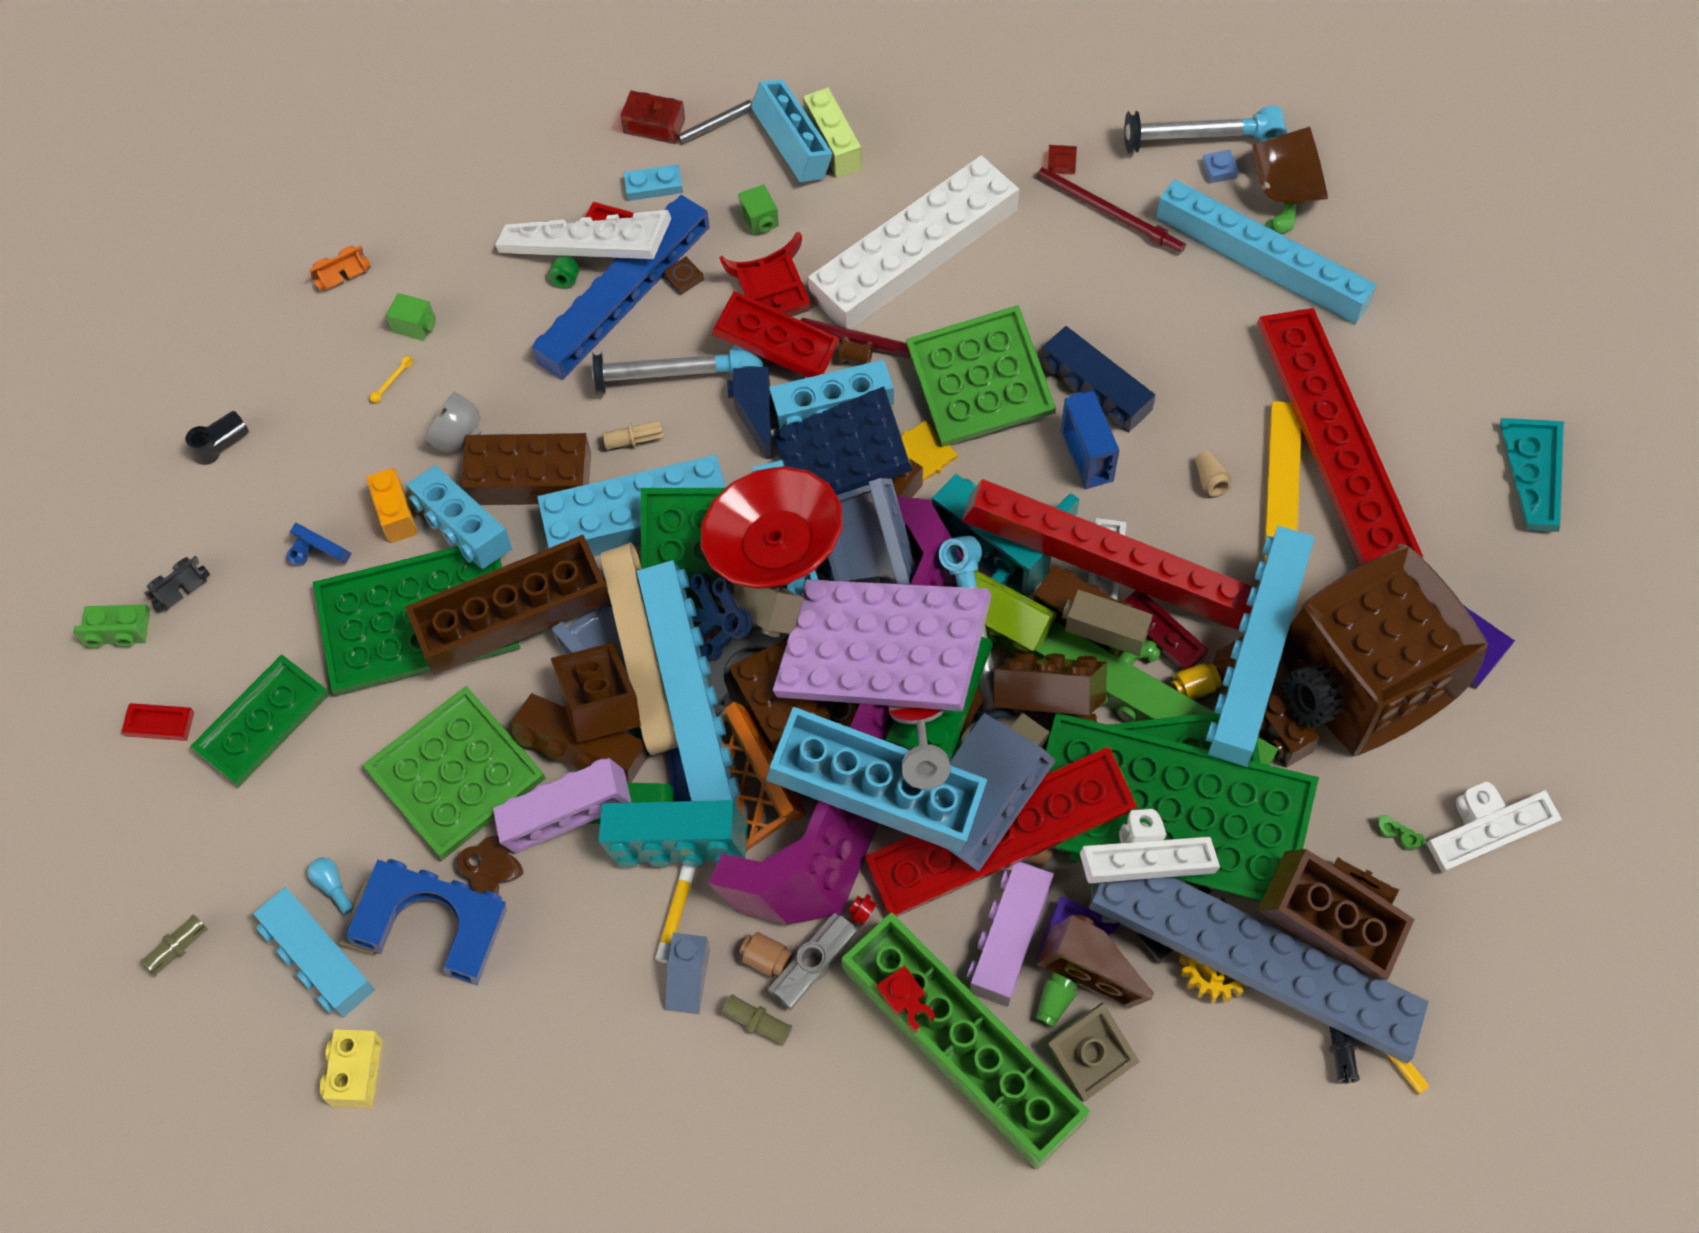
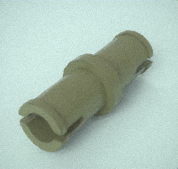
M194 914L191 915L171 935L167 933L162 938L164 941L142 959L140 963L154 977L157 976V973L175 957H182L186 953L184 949L203 932H206L208 930L207 927Z
M733 994L730 995L722 1010L723 1015L747 1026L749 1032L754 1034L757 1031L778 1042L781 1046L786 1042L793 1027L766 1013V1008L762 1006L756 1008L735 997Z

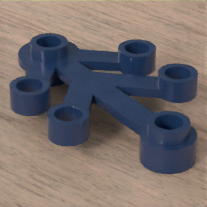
M696 573L690 580V587L696 592L703 609L695 608L697 616L692 617L693 621L702 622L697 627H699L703 639L717 626L722 627V630L711 641H705L701 647L702 657L706 656L707 660L716 661L721 657L722 647L732 638L737 640L743 639L749 634L752 618L747 609L737 606L732 596L734 584L723 577L717 578L712 587L713 593L720 597L725 609V614L720 613L709 591L712 584L710 576Z

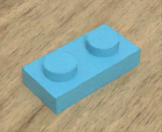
M679 164L624 172L628 201L683 193Z

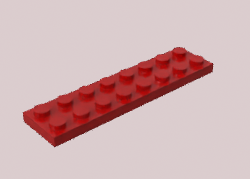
M1108 746L1046 774L979 872L946 848L912 835L870 853L865 857L888 914L892 912L898 917L1127 815L1132 810H1138V807L1112 750Z

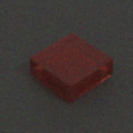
M1049 145L1048 170L1058 174H1075L1077 146Z

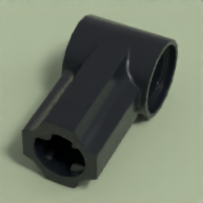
M231 411L207 427L196 426L190 429L186 434L185 441L195 461L199 464L207 465L219 458L220 450L249 433V430L237 412Z

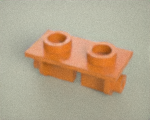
M361 245L358 247L348 246L342 249L338 256L330 260L328 258L320 259L312 265L313 268L309 269L312 280L318 277L314 282L319 291L323 289L328 291L344 283L340 275L342 271H345L349 280L367 272V268L371 267V264L366 256L361 258V256H364Z

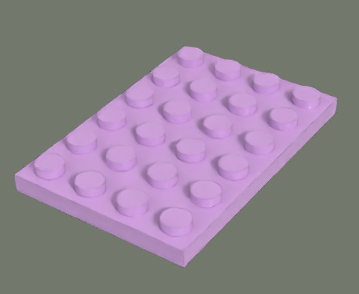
M806 580L802 593L804 598L796 628L789 636L773 688V692L777 697L963 711L992 597L989 589Z

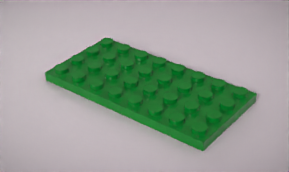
M1062 713L1055 714L1046 752L1055 760V763L1048 773L1110 746L1138 810L1154 809L1160 815L1166 832L1164 840L1211 837L1220 865L1217 872L1213 874L1175 876L1173 878L1187 884L1261 902L1284 852L1304 848L1319 777L1251 760L1248 766L1245 767L1208 755L1209 750ZM1129 814L1059 844L1052 849L1080 856L1083 846L1121 843L1119 831L1123 824H1128ZM1140 819V823H1146L1151 827L1147 819Z

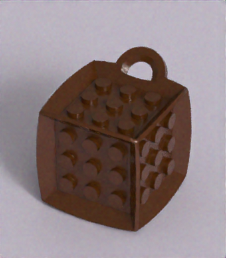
M1397 543L1392 552L1348 572L1302 604L1290 623L1283 647L1282 660L1289 673L1313 663H1317V665L1321 663L1325 665V669L1330 668L1333 671L1331 677H1338L1339 681L1336 684L1338 687L1342 686L1344 691L1340 693V696L1345 697V703L1340 704L1344 707V710L1339 713L1340 716L1324 724L1353 755L1358 756L1404 735L1456 700L1467 689L1479 672L1485 658L1488 643L1461 601L1435 570L1411 547Z

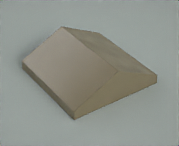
M1104 1003L1097 1005L1046 1042L1058 1069L1084 1102L1140 1062Z

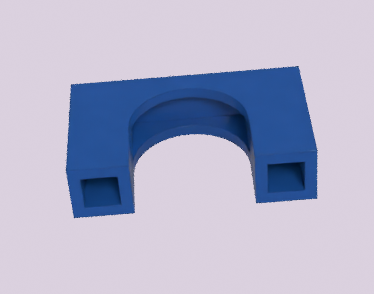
M388 859L387 862L377 860L346 933L348 942L381 954L392 926L402 910L419 901L430 900L442 903L453 911L459 922L456 938L444 965L445 975L478 986L507 911L506 902L502 901V897L490 891H483L482 894L471 891L469 885L460 881L452 880L451 883L438 880V875L427 870H420L419 873L408 870L404 863L394 859Z

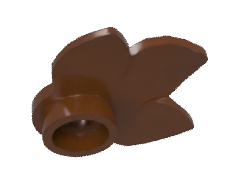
M498 836L485 838L478 847L471 846L461 851L457 860L459 872L466 878H469L474 891L481 894L483 891L499 894V883L513 881L524 873L519 861L508 854L510 849L500 844ZM476 857L480 860V864L473 866L468 860Z

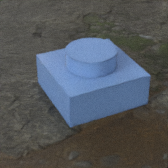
M1231 150L1203 155L1202 163L1210 183L1237 178L1239 170Z

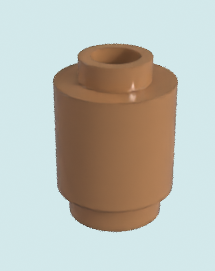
M756 932L753 937L748 935L740 949V954L744 955L743 963L770 977L773 975L779 977L790 964L793 955L792 952L786 950V945L760 932Z

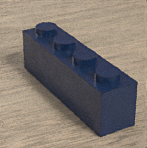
M1065 326L1042 346L1040 363L1048 373L1055 374L1064 381L1071 391L1082 393L1094 391L1103 413L1109 417L1114 425L1130 432L1153 410L1156 394L1069 327Z

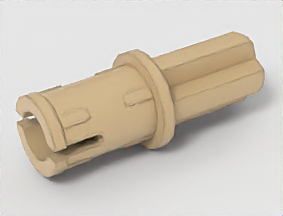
M660 421L635 426L630 423L626 428L603 432L606 450L628 445L637 447V443L660 439L664 436Z

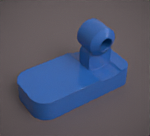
M297 522L294 523L289 532L298 537L293 547L287 552L288 561L296 566H302L307 562L308 554H310L313 547L320 549L345 564L352 554L343 547Z

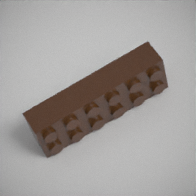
M583 534L407 605L405 609L425 660L435 675L555 626L561 621H567L611 603L605 581Z

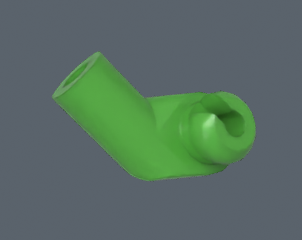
M1284 203L1281 215L1275 216L1273 220H1268L1265 226L1279 234L1291 231L1295 225L1296 204Z
M1146 640L1140 656L1123 651L1119 658L1131 665L1137 659L1143 657L1147 662H1154L1160 657V650L1156 647V643Z

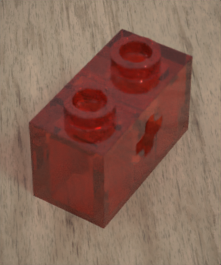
M632 90L620 114L624 134L676 144L677 134L681 132L686 120L683 101Z

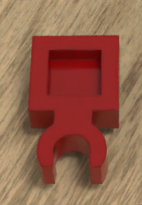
M903 966L876 985V989L896 1017L903 1012L907 1013L908 1025L913 1032L917 1033L920 1031V1027L915 1021L917 1015L923 1014L930 1022L934 1021L933 1010L928 1005L920 1004L919 1002L925 998V992L906 966Z

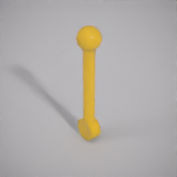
M406 355L402 359L401 365L377 391L370 394V400L373 403H378L381 400V395L404 369L412 366L413 358Z

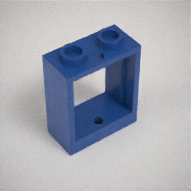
M1094 391L1074 393L1064 399L1060 431L1086 490L1114 482L1120 450Z

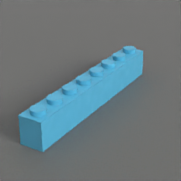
M1174 179L1159 199L1156 215L1158 221L1356 325L1369 307L1377 284Z
M1277 526L1274 537L1267 536L1262 554L1268 556L1266 562H1259L1254 577L1260 583L1258 588H1251L1246 604L1252 607L1251 613H1244L1239 632L1244 633L1242 641L1236 639L1230 657L1235 659L1236 663L1234 668L1228 666L1222 685L1228 687L1226 695H1219L1214 713L1220 714L1218 723L1211 721L1205 740L1212 742L1208 755L1245 767L1249 764L1315 536Z
M674 560L638 570L637 575L691 801L734 800L739 808L736 797L741 796V791L737 778H731L729 766L733 765V758L729 747H724L721 736L726 735V730L721 716L716 717L714 705H718V698L714 686L709 687L707 676L711 675V669L707 657L701 656L699 646L704 645V641L699 627H694L692 617L697 616L692 598H687L685 588L689 587L685 569L680 570Z

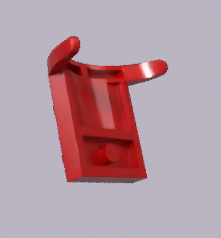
M800 232L795 233L793 238L784 247L760 259L735 262L726 259L724 256L719 257L725 271L737 278L744 296L789 316L811 309L810 299L792 260L802 244Z

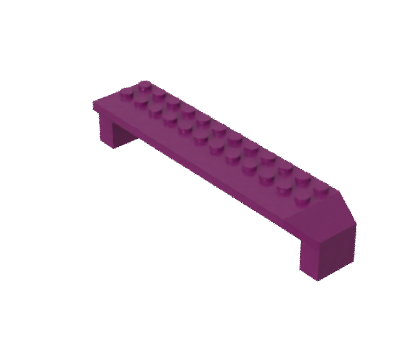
M897 496L914 558H922L911 585L957 587L955 574L950 575L949 569L945 568L939 559L941 545L946 540L951 539L952 536L929 499ZM958 548L957 554L963 560V555ZM860 704L850 728L886 741L894 719L891 717L887 705ZM818 801L802 839L762 862L722 853L708 884L736 912L779 923L792 924L831 917L834 913L842 915L879 823Z

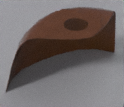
M1310 126L1253 144L1252 154L1262 191L1268 198L1281 203L1328 200L1324 175ZM1265 182L1270 184V188L1265 187Z

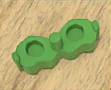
M1380 815L1376 822L1377 828L1383 838L1399 837L1402 847L1405 850L1411 851L1422 848L1426 844L1427 840L1423 834H1416L1412 829L1406 828L1404 825L1401 826L1399 822L1393 821L1388 815Z

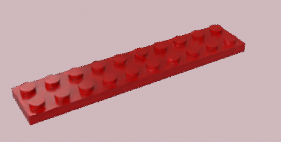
M1309 308L1260 316L1257 322L1258 328L1359 566L1392 552L1397 543L1411 547L1423 558L1417 540L1315 309Z

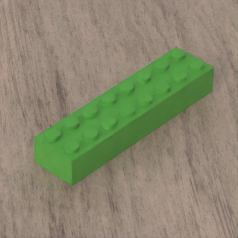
M892 912L841 958L842 970L1037 1170L1087 1121L1090 1110ZM903 966H906L925 992V998L919 1001L920 1004L928 1005L933 1010L935 1016L934 1021L930 1022L925 1015H917L915 1021L920 1027V1031L917 1033L910 1029L907 1013L903 1012L896 1017L876 989L877 984Z

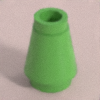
M1053 973L1050 980L1046 979L1035 1019L1054 1028L1056 1022H1058L1077 996L1075 991L1078 985L1059 974Z

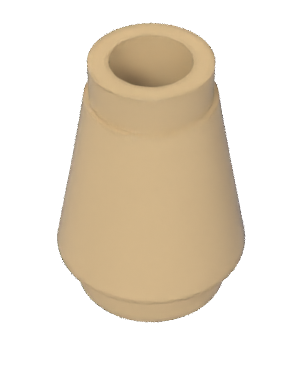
M1204 451L1196 456L1195 463L1203 490L1213 497L1225 494L1231 488V475L1211 452Z

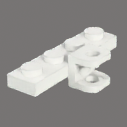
M1484 782L1466 790L1464 795L1456 799L1457 810L1465 825L1433 838L1426 843L1441 873L1560 822L1562 818L1547 791L1544 790L1505 807L1506 805L1500 794L1490 782Z
M1154 809L1132 810L1127 819L1128 824H1123L1119 831L1121 843L1083 846L1080 851L1088 883L1213 874L1220 868L1211 837L1164 840L1166 837L1165 828L1160 815ZM1140 819H1147L1151 827L1146 823H1140Z

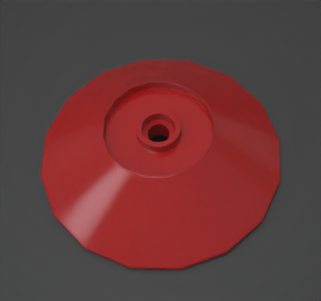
M786 466L756 470L729 484L712 501L701 524V549L711 569L733 584L756 589L788 585L812 573L833 552L843 529L842 504L831 485L810 471Z

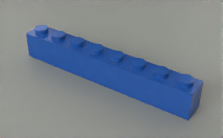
M682 194L674 202H670L665 210L669 211L671 221L654 259L615 258L611 262L610 267L600 277L594 279L591 287L582 296H578L572 306L563 315L558 316L553 325L535 340L532 349L536 363L561 380H564L664 276L663 271L676 263L710 228L707 210Z

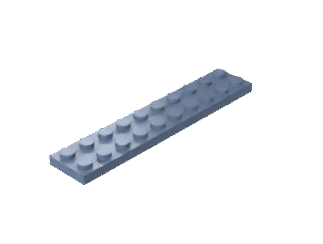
M1173 877L1100 882L1098 884L1089 909L1408 1064L1413 1059L1429 1001L1386 980L1374 979L1351 965L1345 964L1311 946L1307 942Z

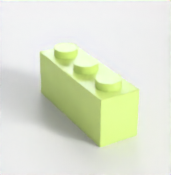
M829 87L803 96L805 113L833 153L829 165L835 177L837 178L862 169L861 146Z

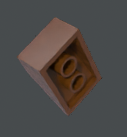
M613 643L551 658L552 667L577 743L594 740L598 737L617 732H625L641 726L636 693Z
M1071 915L1051 927L1037 965L1059 974L1127 1009L1152 999L1154 992L1107 934L1094 926V921L1082 915Z

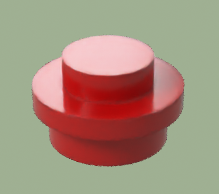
M866 893L863 898L858 895L856 896L847 911L848 914L852 915L849 920L851 924L856 922L863 926L877 904L870 899L871 895Z

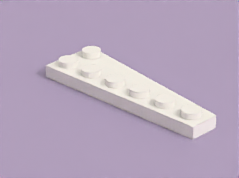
M668 210L638 212L634 213L631 218L621 219L616 214L607 215L606 220L593 221L591 217H584L575 223H566L562 219L548 222L508 224L504 226L495 246L499 253L654 259L671 221Z

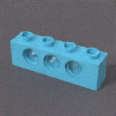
M884 359L769 387L771 405L778 429L796 422L800 423L803 419L813 414L822 413L842 402H847L883 386L888 394L891 405L894 404V387Z
M436 465L406 484L410 495L407 500L411 508L416 513L422 512L433 529L439 528L451 546L456 544L468 562L474 561L481 569H484L512 550L506 528Z

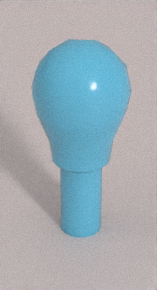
M325 857L312 861L308 867L309 880L316 887L324 891L327 896L332 897L343 915L351 913L354 905L342 889L343 884L340 880L336 864L331 859Z

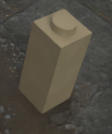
M1081 590L1077 591L1074 601L1067 600L1062 618L1067 619L1066 632L1137 656L1141 654L1153 614Z

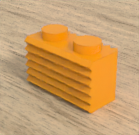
M390 468L367 476V485L380 525L388 542L394 543L415 536L418 532L396 470Z

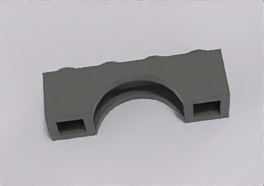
M751 626V630L745 638L740 640L732 638L722 648V655L718 660H708L711 669V675L707 676L709 687L714 686L718 698V705H714L716 717L730 705L729 693L726 688L730 675L728 667L781 641L786 640L788 642L790 634L780 633V637H773L761 633L762 628Z

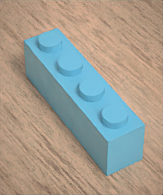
M783 79L759 82L751 109L799 182L824 179L833 153Z
M286 886L253 913L261 922L256 926L257 930L268 942L274 938L280 944L276 952L288 965H291L293 962L298 965L301 970L296 975L308 989H311L314 985L322 993L317 997V1000L329 1013L336 1010L344 1018L375 991L368 980Z

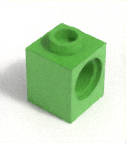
M765 184L738 193L740 212L753 236L762 232H768L779 226L778 209Z

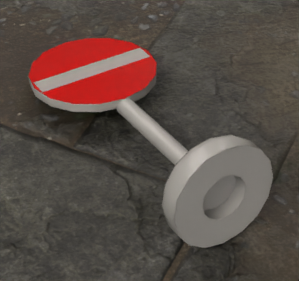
M888 706L889 713L894 720L905 724H917L919 746L908 751L902 760V774L905 781L919 789H932L940 786L950 775V760L946 752L940 747L927 744L925 722L936 719L945 710Z

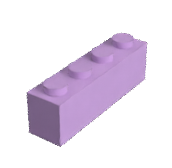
M610 758L597 760L585 769L567 773L562 779L550 784L537 786L532 792L506 800L504 804L493 808L500 844L514 853H518L600 818L602 803H632L624 769Z
M1022 862L1013 865L1012 871L1005 870L999 887L1004 889L1001 901L994 900L988 917L993 920L990 931L983 930L977 949L982 950L979 962H971L966 980L971 982L970 991L974 995L1009 1007L1052 885L1053 873Z

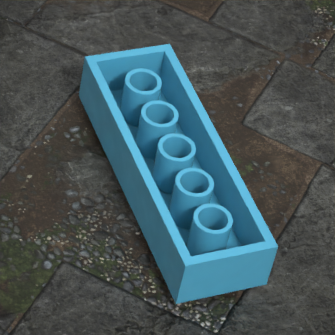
M717 454L537 496L548 548L583 534L593 557L599 556L601 552L628 543H632L634 547L641 546L640 488H726Z
M793 707L770 765L766 781L959 853L967 842L987 779L951 766L950 775L940 786L932 789L913 787L905 781L902 774V760L910 750Z

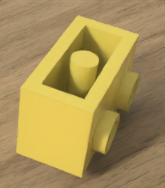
M334 1029L333 1038L326 1045V1060L329 1061L327 1074H323L320 1082V1094L323 1096V1100L331 1107L373 1108L383 1039L376 1031Z

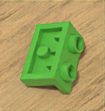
M146 604L85 606L82 625L74 626L73 633L83 645L93 648L101 647L104 644H117L128 647L135 643H146L150 609Z

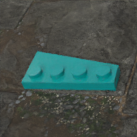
M1501 418L1499 425L1526 530L1559 532L1564 421Z

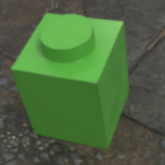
M397 293L386 314L392 332L424 341L428 332L433 330L436 322V316L429 301Z

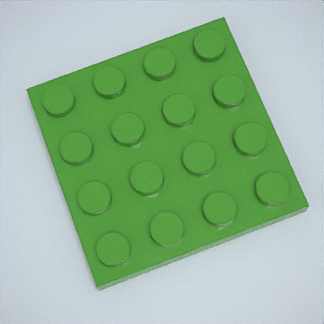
M1019 305L906 339V344L941 447L1056 413L1055 403Z
M467 686L363 764L369 775L441 860H444L495 819L493 808L504 804L510 798L520 797L529 793L546 779L545 774Z

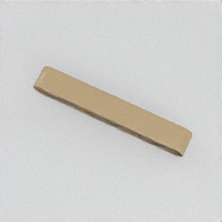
M628 543L601 552L600 558L629 680L637 696L641 721L640 727L644 743L649 754L654 756L678 748V743L637 571L642 570L634 545Z

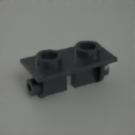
M196 555L191 559L188 557L181 559L172 567L174 571L165 578L162 575L158 576L146 586L149 590L144 592L148 600L152 597L156 598L151 603L158 612L163 609L167 611L184 598L177 589L179 586L182 585L190 594L207 582L206 578L210 576V573L203 565L199 568L196 567L199 564Z

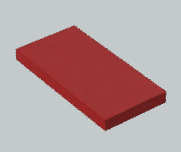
M735 291L730 296L712 332V335L808 378L825 373L840 341V338Z

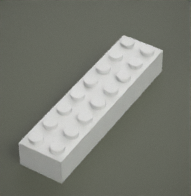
M982 155L808 276L809 298L838 326L853 329L1018 211L1020 189Z

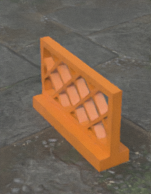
M733 702L724 709L726 714L721 718L724 726L729 724L733 731L730 744L723 743L724 747H729L733 759L735 751L744 752L747 757L744 771L731 769L732 766H729L730 773L743 775L740 785L741 796L736 797L738 809L742 812L744 800L758 802L753 821L746 820L748 824L752 825L746 843L747 852L791 820L797 822L807 813L794 791L766 781L774 754L749 709ZM750 777L759 779L762 784L759 798L746 796ZM765 804L774 806L779 815L770 824L760 823Z

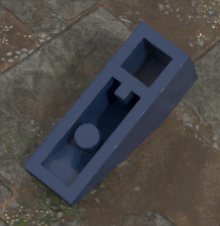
M733 368V380H728L727 382L728 398H734L735 410L765 458L772 459L769 368Z

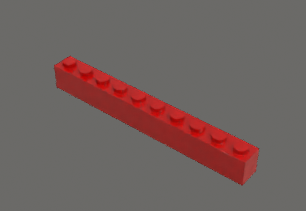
M981 479L969 496L962 522L1238 631L1244 613H1251L1252 607L1246 604L1253 586L985 479Z

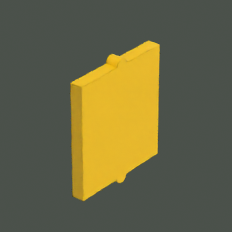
M926 420L910 431L905 430L903 432L902 439L909 458L923 467V482L936 473H942L944 467L958 458V454L950 445L941 447L936 430Z

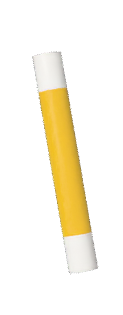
M682 865L655 958L658 962L668 963L673 933H677L695 867Z

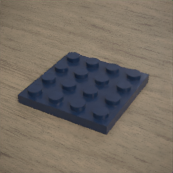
M884 386L847 402H842L822 413L813 414L803 419L800 423L796 422L774 431L780 459L783 461L784 466L812 472L829 483L836 495L869 485L870 481L879 478L892 479L913 470Z

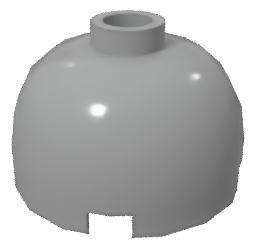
M453 392L442 405L444 409L441 414L436 415L425 439L427 444L445 453L462 451L465 446L466 435H481L482 432L478 429L480 416L477 408L468 399Z

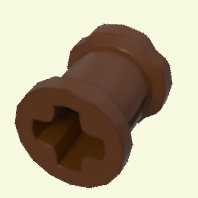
M843 337L839 351V363L844 364L845 361L862 365L871 363L873 342L864 344L850 341L849 337Z

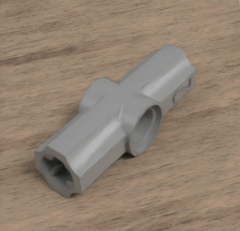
M834 913L815 936L799 948L795 959L769 987L768 992L784 1008H788L791 1011L811 986L826 975L829 965L857 934L856 929L844 917ZM812 955L818 956L822 960L815 967H808L804 964L805 959Z

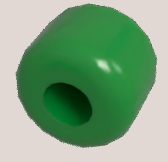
M557 257L553 261L548 274L551 283L560 289L571 288L575 285L580 272L579 265L570 257Z

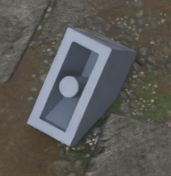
M673 933L667 964L665 1010L691 1014L700 1013L710 954V946L706 936Z

